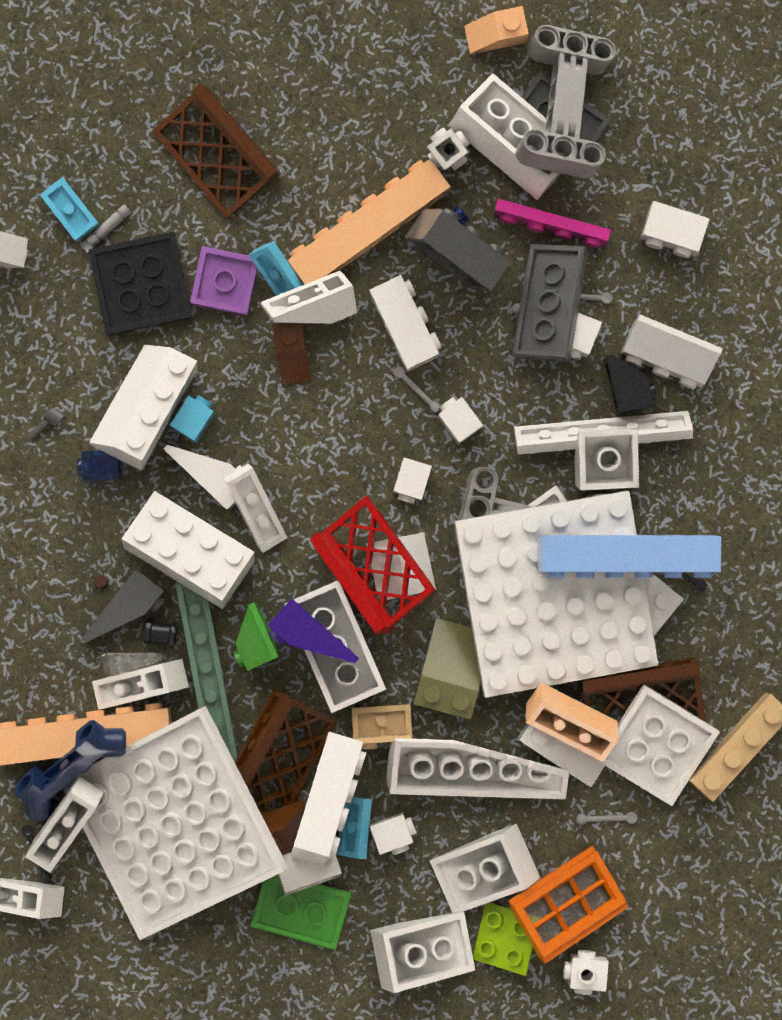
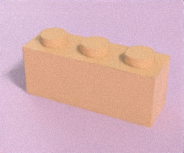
M542 682L526 703L527 724L602 762L619 741L616 720Z

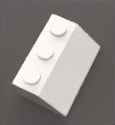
M639 315L632 324L620 355L625 356V362L633 366L641 367L642 364L653 368L652 373L663 378H668L669 375L680 379V385L695 390L696 386L701 388L705 385L723 348Z

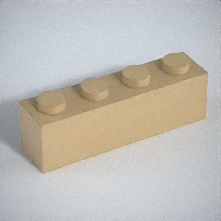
M764 693L702 761L689 779V782L708 800L714 802L782 727V704L772 694Z

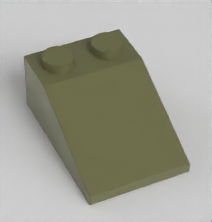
M436 618L413 704L471 720L481 684L472 628Z

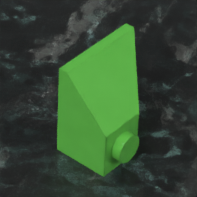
M257 602L248 605L236 641L238 650L234 651L240 668L246 666L247 671L281 656L274 639L269 635L270 629Z

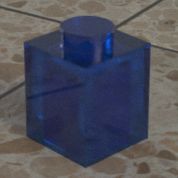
M101 450L81 451L82 458L77 459L78 476H83V481L122 480L121 460Z

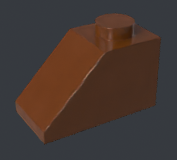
M302 323L272 324L282 386L311 382Z
M305 800L261 814L282 855L293 850L306 807Z

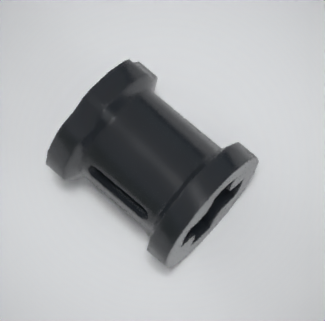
M148 618L144 644L157 642L168 644L169 647L174 648L178 622L167 624L154 622L153 618Z

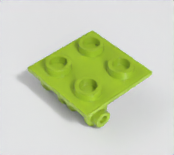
M490 902L486 903L473 953V960L526 976L533 950L531 943L510 908ZM527 912L533 924L540 920L537 914Z

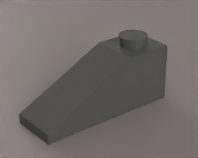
M135 569L81 640L85 643L92 642L148 615L151 610L156 613L166 601L163 597L166 590L140 570Z

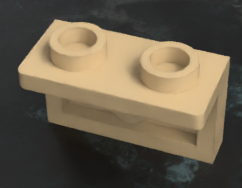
M410 704L352 708L353 739L363 742L361 749L378 748L377 743L389 742L390 748L395 738L413 739Z

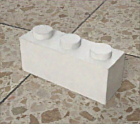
M399 275L369 290L373 303L407 372L439 357L438 349L442 348L435 332L429 334L425 323L429 322L428 317L422 306L416 307L412 298L416 296V293L409 280L404 282L402 276Z
M78 776L33 840L25 857L51 872L97 808L104 791Z

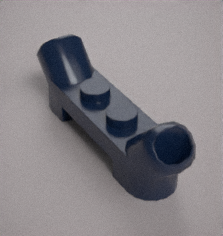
M90 720L76 731L75 747L45 772L34 766L24 774L15 787L14 795L25 802L26 815L33 820H45L52 813V796L60 790H65L74 778L80 773L87 772L100 757H123L126 754V731L123 728H105L97 721Z

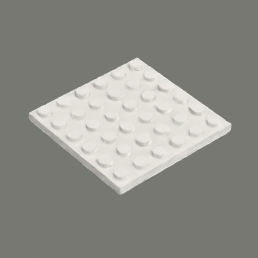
M629 491L454 521L483 696L485 698L535 689L541 682L551 686L658 666L644 578H636L635 572H623V578H606L605 572H594V578H577L576 572H564V578H547L546 572L538 571V535H637Z
M206 706L127 746L126 754L123 757H106L92 764L87 772L78 775L104 791L97 808L85 823L83 829L139 940L288 869ZM78 776L74 778L70 785L64 790L65 794L71 788V786L78 778Z

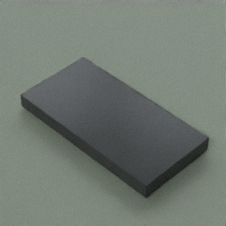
M530 244L512 356L515 359L570 362L588 249L585 246Z

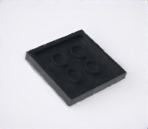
M174 231L88 249L107 336L193 318Z

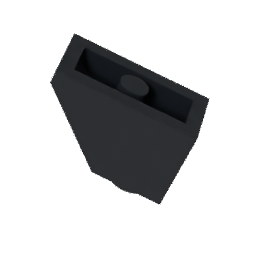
M613 354L607 355L604 358L616 414L620 415L651 408L654 405L653 400H657L654 383H649L646 375Z

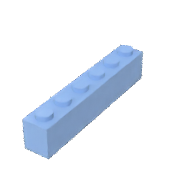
M538 535V571L546 572L547 578H564V572H576L577 578H594V572H605L606 578H623V572H635L636 578H653V572H664L665 578H682V572H693L694 578H711L712 572H721V536Z

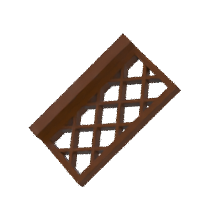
M200 83L192 90L194 93L156 126L152 132L226 219H228L270 181H274L280 176L281 173L209 88ZM194 102L202 109L201 122L186 121L187 109ZM181 115V121H176V119ZM206 115L213 123L206 122ZM170 124L181 125L180 141H168L161 132ZM186 125L201 126L200 143L185 142ZM206 126L217 127L221 131L220 144L205 143ZM225 137L232 145L225 144ZM173 145H179V152L173 147ZM184 146L199 147L198 163H187L183 158ZM204 147L219 148L218 165L203 164ZM224 148L236 149L239 152V166L223 165ZM244 159L251 167L243 166ZM191 167H198V175ZM203 168H218L217 185H206L203 182ZM223 169L238 170L237 187L222 186ZM243 170L255 171L261 180L253 187H242ZM210 189H217L216 196ZM222 189L237 190L236 203L227 210L221 203ZM242 191H248L245 195L241 197Z
M694 657L658 663V666L579 680L585 705L591 707L590 695L603 694L610 699L601 711L603 714L607 713L613 703L627 711L628 707L616 700L623 690L631 689L638 694L639 690L637 688L642 687L643 684L649 688L660 684L668 690L664 697L668 699L671 694H674L684 701L681 706L683 709L686 710L688 706L692 707L697 711L698 718L706 722L699 676L701 674L700 665ZM693 679L694 690L687 699L675 691L681 681ZM674 682L671 687L665 684ZM609 692H615V694H614L613 696H611V695L608 694V693H609ZM694 698L696 699V706L691 703Z
M275 688L235 760V764L247 788L249 789L256 785L258 787L260 798L254 801L261 814L269 812L267 802L281 797L282 807L295 802L325 746L328 733L333 731L338 722ZM292 706L300 709L302 720L289 724L287 715ZM320 719L327 722L320 734L312 736L309 723ZM304 726L307 739L293 743L291 730ZM285 733L288 746L274 750L273 741L275 737ZM309 745L310 755L306 760L298 762L295 750ZM290 752L293 765L279 770L276 757ZM271 759L274 772L260 777L259 767L261 763ZM295 771L297 778L295 783L284 788L281 776ZM276 778L279 791L265 796L262 783Z

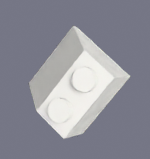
M638 428L578 431L574 455L575 485L580 490L638 488Z
M424 533L398 537L436 589ZM388 539L374 542L375 549L387 550ZM394 546V547H393V551H397V552H398V550H397L396 547ZM373 552L371 565L373 570L384 571L386 553ZM393 554L390 572L404 574L405 560L401 555ZM410 570V575H415L413 571ZM373 573L376 591L382 592L384 574ZM390 575L388 593L401 595L403 577ZM409 578L408 596L419 594L425 590L418 579ZM387 596V600L396 599V597Z

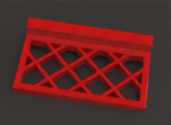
M365 496L322 533L318 532L309 539L375 634L389 633L395 628V624L436 591L369 496ZM365 507L372 514L370 527L357 525L358 513ZM342 526L350 527L348 545L340 544L333 535ZM357 528L370 530L368 547L354 546ZM376 531L385 532L388 536L387 550L374 548ZM394 546L396 547V549L398 550V552H397V551H393V547H394ZM354 549L367 551L365 568H358L352 562ZM373 552L386 553L384 571L371 569ZM393 554L401 555L405 560L404 574L390 572ZM410 570H412L415 575H410ZM370 573L384 574L382 592L373 591L369 586ZM390 575L403 577L401 595L388 593ZM409 578L418 579L425 588L416 597L407 595ZM387 596L401 598L399 611L392 617L386 609ZM407 599H411L412 601L406 605Z

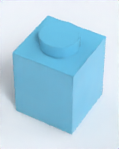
M188 395L170 426L197 443L216 414L210 409L213 404L199 395L196 399Z

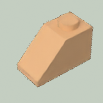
M523 6L492 12L464 26L470 55L527 43L529 35Z

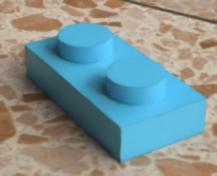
M63 177L40 194L76 242L99 226V223Z
M274 241L256 248L249 254V257L276 296L303 285Z
M353 796L351 804L345 802L344 808L349 809L343 831H339L340 842L337 855L355 859H366L372 799Z

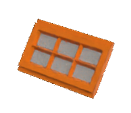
M593 846L585 849L532 884L529 888L508 900L510 909L543 964H546L628 908L627 901L598 851Z

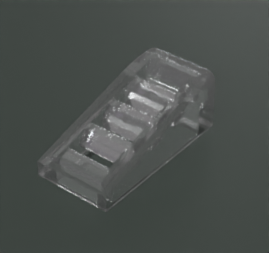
M161 653L100 654L104 673L107 677L164 662L165 660L164 654Z

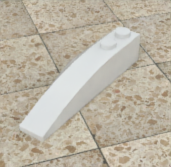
M395 738L389 749L386 778L390 794L566 799L569 771L455 740Z

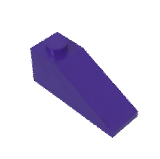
M292 598L268 624L272 629L269 635L280 645L287 642L290 646L356 663L359 659L358 656Z

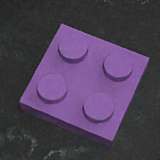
M202 246L190 304L248 316L258 268L249 255Z

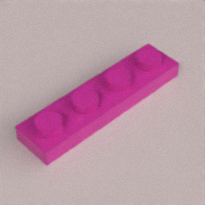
M502 199L497 200L494 215L499 216L498 220L503 223L515 225V222L518 221L527 224L526 228L535 232H543L544 229L554 231V236L564 240H571L572 237L583 239L582 243L593 248H599L600 244L605 246L611 232L607 228Z

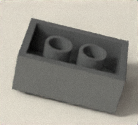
M439 208L423 209L404 238L472 289L492 291L511 263L504 257L505 252L493 243L488 245L481 240L483 235L471 226L466 228L459 223L460 217L447 208L444 210Z

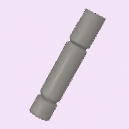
M123 204L117 212L113 213L94 233L88 236L80 246L88 253V249H93L100 240H103L123 221V218H127L132 212Z

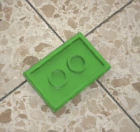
M275 875L262 882L250 927L336 951L352 892L318 884L284 896L278 875Z

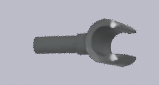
M58 409L48 410L41 423L27 436L33 440L49 424L58 428L66 415Z

